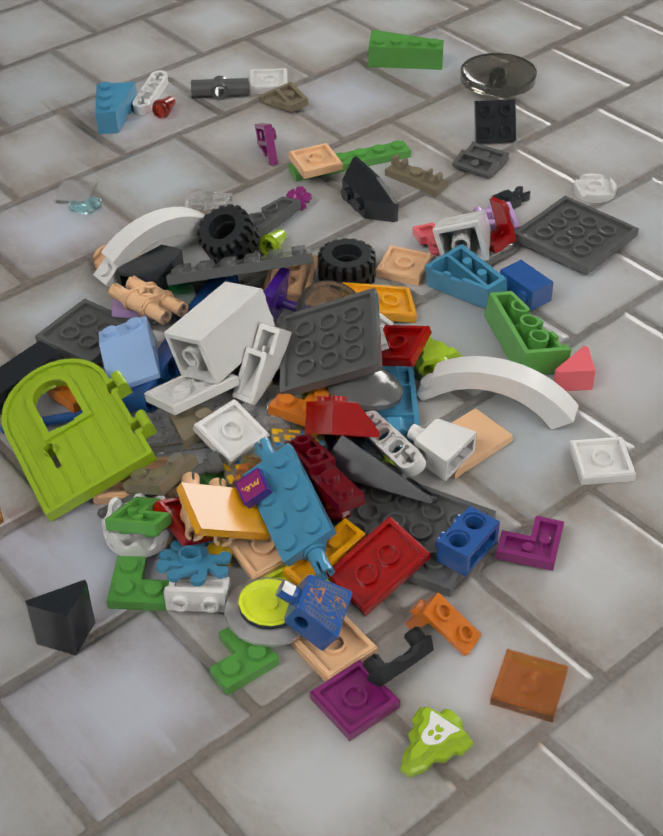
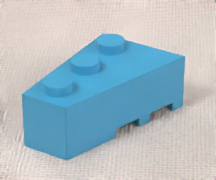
M102 82L101 84H96L95 114L98 134L119 133L126 122V116L132 113V102L137 96L136 82Z
M463 244L425 265L428 287L486 309L489 293L507 291V279Z

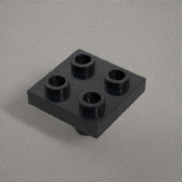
M516 99L474 101L476 143L516 141Z

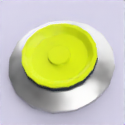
M262 577L248 580L236 587L226 600L224 615L229 629L239 639L254 646L277 647L290 644L302 636L284 621L289 604L275 596L279 585L284 579Z

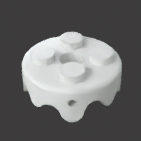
M137 493V494H135V496H134V497H136V496H138V497H147V496H145V495L142 494V493ZM157 495L156 497L160 500L166 499L164 495ZM117 497L110 500L107 514L102 519V529L105 542L114 553L120 556L150 557L158 554L171 543L174 534L168 527L156 537H145L143 534L136 533L120 534L119 531L106 530L105 519L126 504Z

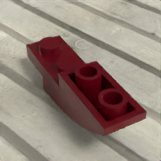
M309 433L299 435L290 441L284 442V445L289 443L294 447L322 505L327 510L334 508L341 514L366 504L364 493L336 467L335 457Z

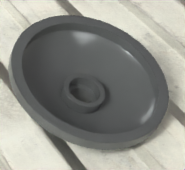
M385 369L325 387L330 396H347V402H356L363 410L370 411L392 408L401 401L403 395L401 383L393 374Z

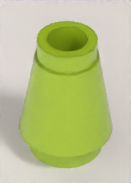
M277 229L263 235L259 241L260 251L268 255V250L280 249L287 238L286 232L282 229Z

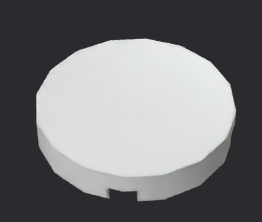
M584 174L580 176L579 180L576 179L574 181L573 192L576 197L583 201L604 203L615 197L617 184L611 178L609 180L604 179L605 176L602 174Z

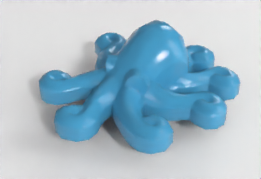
M178 539L171 542V550L164 549L159 553L160 561L156 564V570L161 574L168 572V580L173 583L178 582L180 578L191 576V585L200 587L205 583L208 572L218 579L228 576V567L217 566L216 564H229L231 562V554L226 551L221 552L219 555L209 554L205 542L183 547Z

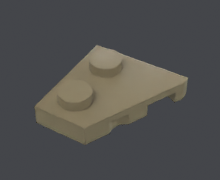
M292 82L258 95L260 103L289 112L301 110L309 105L308 98Z
M198 404L177 415L168 412L169 420L172 426H174L177 436H180L185 449L202 440L193 431L194 424L215 411Z

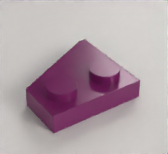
M268 123L254 124L258 146L264 156L268 157L269 165L278 164L274 141L277 139L275 128L272 127V124Z

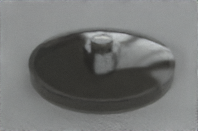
M487 53L466 60L461 66L460 80L466 88L475 93L493 97H510L523 94L535 86L537 69L530 61L516 55Z

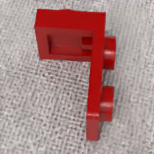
M492 197L489 201L497 228L490 232L489 251L496 254L516 241L508 204L505 201Z

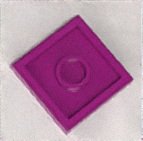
M358 660L310 691V699L349 741L400 708V700L385 685L380 688L367 681L369 674L363 667L361 660Z

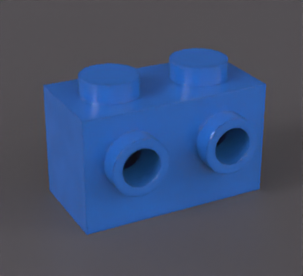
M523 260L500 269V274L507 279V291H512L530 308V311L552 300L554 282Z

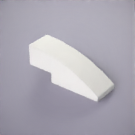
M259 324L253 348L246 347L238 375L239 385L235 387L232 397L256 405L272 381L282 361L292 332L273 325Z

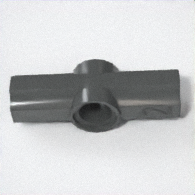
M219 75L214 79L191 80L192 98L214 97L217 100H224L229 96H249V78L227 79Z

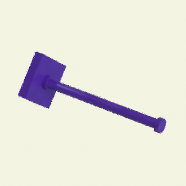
M284 267L279 268L263 292L270 313L273 316L274 324L284 309L297 312L310 308V306L287 299L290 269Z

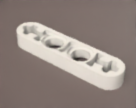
M154 71L150 74L132 102L134 114L146 115L151 112L168 85L167 72Z
M374 410L366 411L367 416L379 430L380 436L389 432L388 436L383 440L372 437L366 438L405 475L415 476L421 473L426 466V460L419 450L379 413ZM399 445H403L401 450H399L396 453H392L394 448H396ZM408 457L413 460L411 464L406 461Z

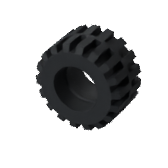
M220 205L218 209H212L211 213L206 214L204 220L200 221V228L197 229V240L209 258L214 259V263H219L223 257L236 256L237 260L244 259L246 254L254 253L256 250L254 247L259 244L258 238L260 235L257 231L258 228L246 210L242 209L239 205Z
M342 238L327 242L325 246L320 248V252H318V281L339 290L341 282L373 284L375 282L376 255L375 250L372 249L370 244H365L364 241L353 238Z

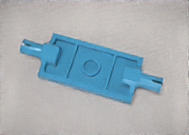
M383 366V369L393 374L401 383L403 395L401 401L396 406L376 412L409 442H414L407 438L408 431L413 424L420 426L413 367ZM386 432L383 435H381L379 440H383L384 438H386L389 432ZM367 438V443H368V444L372 443V442ZM403 445L397 446L396 448H394V450H397L398 452L399 450H401Z
M262 438L260 442L263 448L260 447L258 442L254 444V449L257 451L261 462L243 474V477L257 467L264 472L273 493L256 505L283 563L290 567L298 560H307L310 562L316 577L326 580L328 576L325 571H328L330 576L335 573L325 554L327 540L337 533L294 447L287 443L275 452L269 438Z

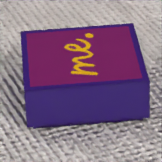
M258 467L235 483L244 505L249 509L273 493L264 472Z

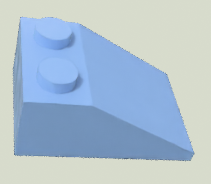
M146 316L131 318L126 323L117 326L111 325L99 332V346L105 372L109 379L114 371H120L130 388L160 378L157 340Z

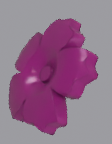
M297 186L296 191L291 189L286 194L287 198L300 200L301 208L299 210L301 211L307 209L305 203H309L312 199L311 193L307 192L303 186Z

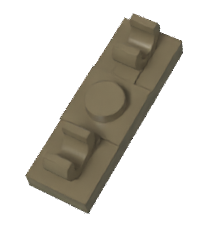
M398 154L391 158V165L385 169V176L433 196H437L448 188V181L442 179V172L433 175L432 168L425 171L422 168L408 165V158L400 162Z

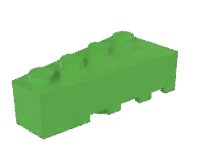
M371 29L368 47V67L442 70L444 40Z
M512 291L489 293L484 317L509 361L527 366L543 375L555 374V369L570 358L572 349L567 344L562 345L558 341L559 336L554 331L548 332L543 327L544 322L539 317L531 315L529 313L530 308Z

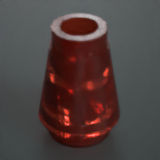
M167 96L154 101L152 105L153 114L158 118L168 117L176 104L175 99L172 96Z

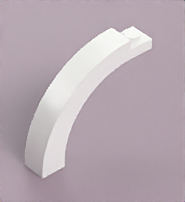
M168 207L152 211L137 218L119 231L104 247L101 253L106 257L93 275L110 287L117 282L115 270L135 259L136 256L150 245L162 239L178 235H188L197 238V229L200 228L199 223L204 220L205 215L191 208Z
M487 356L457 357L437 363L433 374H427L422 378L416 393L421 401L449 391L461 389H480L499 393L517 400L533 410L551 430L573 423L579 406L561 386L540 372L513 361Z

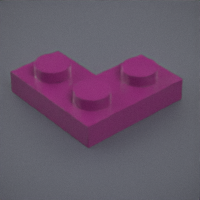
M536 516L531 536L502 530L495 559L554 571L564 521Z

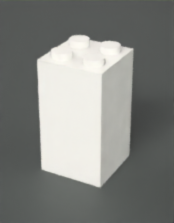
M224 282L166 330L164 335L181 375L218 384L242 363L246 347L253 348L259 324L263 323L273 326L275 324L262 288Z

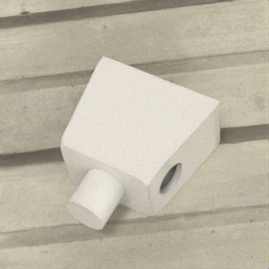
M435 419L425 429L413 424L408 431L407 438L414 441V446L426 460L425 467L446 481L475 452L477 432L441 419Z

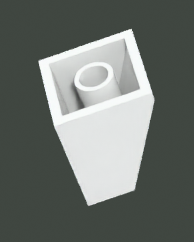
M486 210L442 218L433 228L440 256L463 244L483 261L489 260L491 228Z

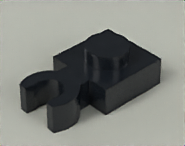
M518 186L515 188V191L503 190L491 196V198L495 197L502 201L510 202L512 208L515 209L520 207L522 202L530 200L531 192L523 193V186Z

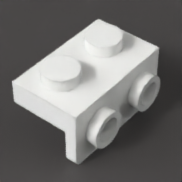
M191 576L180 578L175 583L169 581V586H166L164 589L166 610L178 612H224L226 600L230 592V577L218 579L214 576H207L205 583L200 587L191 585Z

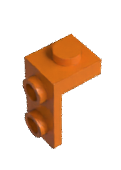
M439 592L425 601L422 598L419 599L409 610L412 615L405 623L410 630L415 626L422 628L429 623L463 656L471 652L481 637V633Z

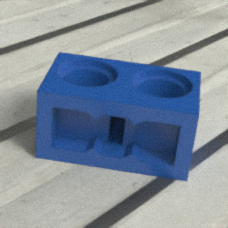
M469 506L462 515L458 514L455 517L452 526L446 532H441L435 542V547H437L436 561L466 577L498 541L500 521Z

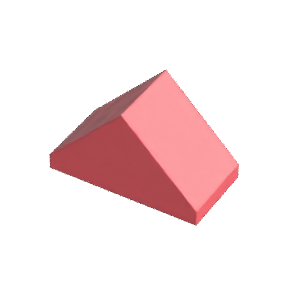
M584 345L555 369L554 382L565 391L593 390L596 370L589 347Z

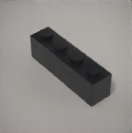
M39 340L0 367V415H2L4 403L13 388L35 369L50 362L62 360L60 351Z

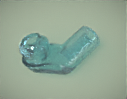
M91 196L82 202L71 200L69 203L70 211L83 214H91L102 207V200L96 196Z

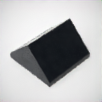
M81 580L25 601L37 645L77 655L96 623L86 580Z

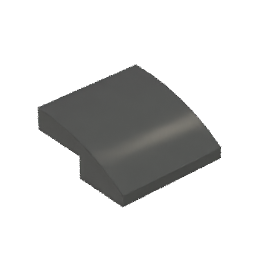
M472 142L466 151L461 150L453 161L452 166L491 178L507 163L509 153Z

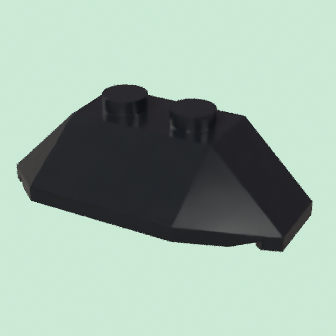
M357 156L353 157L342 179V199L365 219L397 222L398 201L392 198L388 187L377 173Z

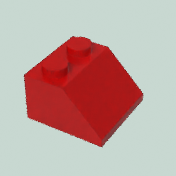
M317 396V401H306L305 434L380 438L379 430L361 406L356 402H347V396Z

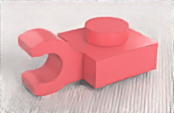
M431 222L412 227L413 236L420 245H428L429 252L433 256L439 255L440 253L433 234L435 224Z

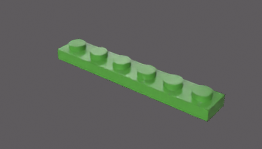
M396 140L383 145L377 144L364 149L358 148L354 151L336 153L343 163V170L304 179L292 163L288 164L289 173L295 182L344 172L347 170L353 157L356 156L367 166L391 162V158L397 154L399 155V160L410 158L411 149L403 140Z

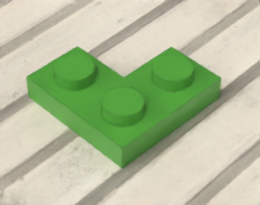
M136 496L105 519L106 530L119 531L120 534L136 533L143 534L145 537H156L172 524L171 515L167 512L153 510L155 502L160 499Z
M117 556L107 597L108 609L168 611L166 610L164 589L166 586H169V580L144 579L147 569L146 557Z
M227 627L219 632V640L231 655L209 667L210 676L228 696L280 665L279 656L271 647L254 646L239 639Z

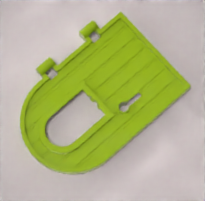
M70 358L57 360L35 369L13 388L2 409L1 423L3 431L50 522L129 477L134 470L146 467L158 460L146 441L147 438L157 433L153 423L144 410H138L135 413V417L132 418L121 400L133 393L122 373L114 371L109 379L103 369L95 363L84 359ZM56 386H67L70 388L83 413L76 416L67 425L60 428L57 427L49 432L36 408L37 402L41 395L57 388ZM55 454L61 464L58 468L51 458Z

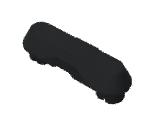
M415 626L404 635L410 648L403 655L398 656L389 663H384L379 654L374 653L363 661V667L369 674L367 681L380 688L434 650L432 636L429 634L425 635L420 627Z

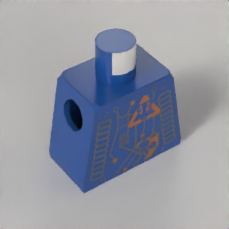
M307 575L297 586L287 580H283L275 596L289 604L284 616L285 623L318 649L324 651L339 636L353 592L314 575Z

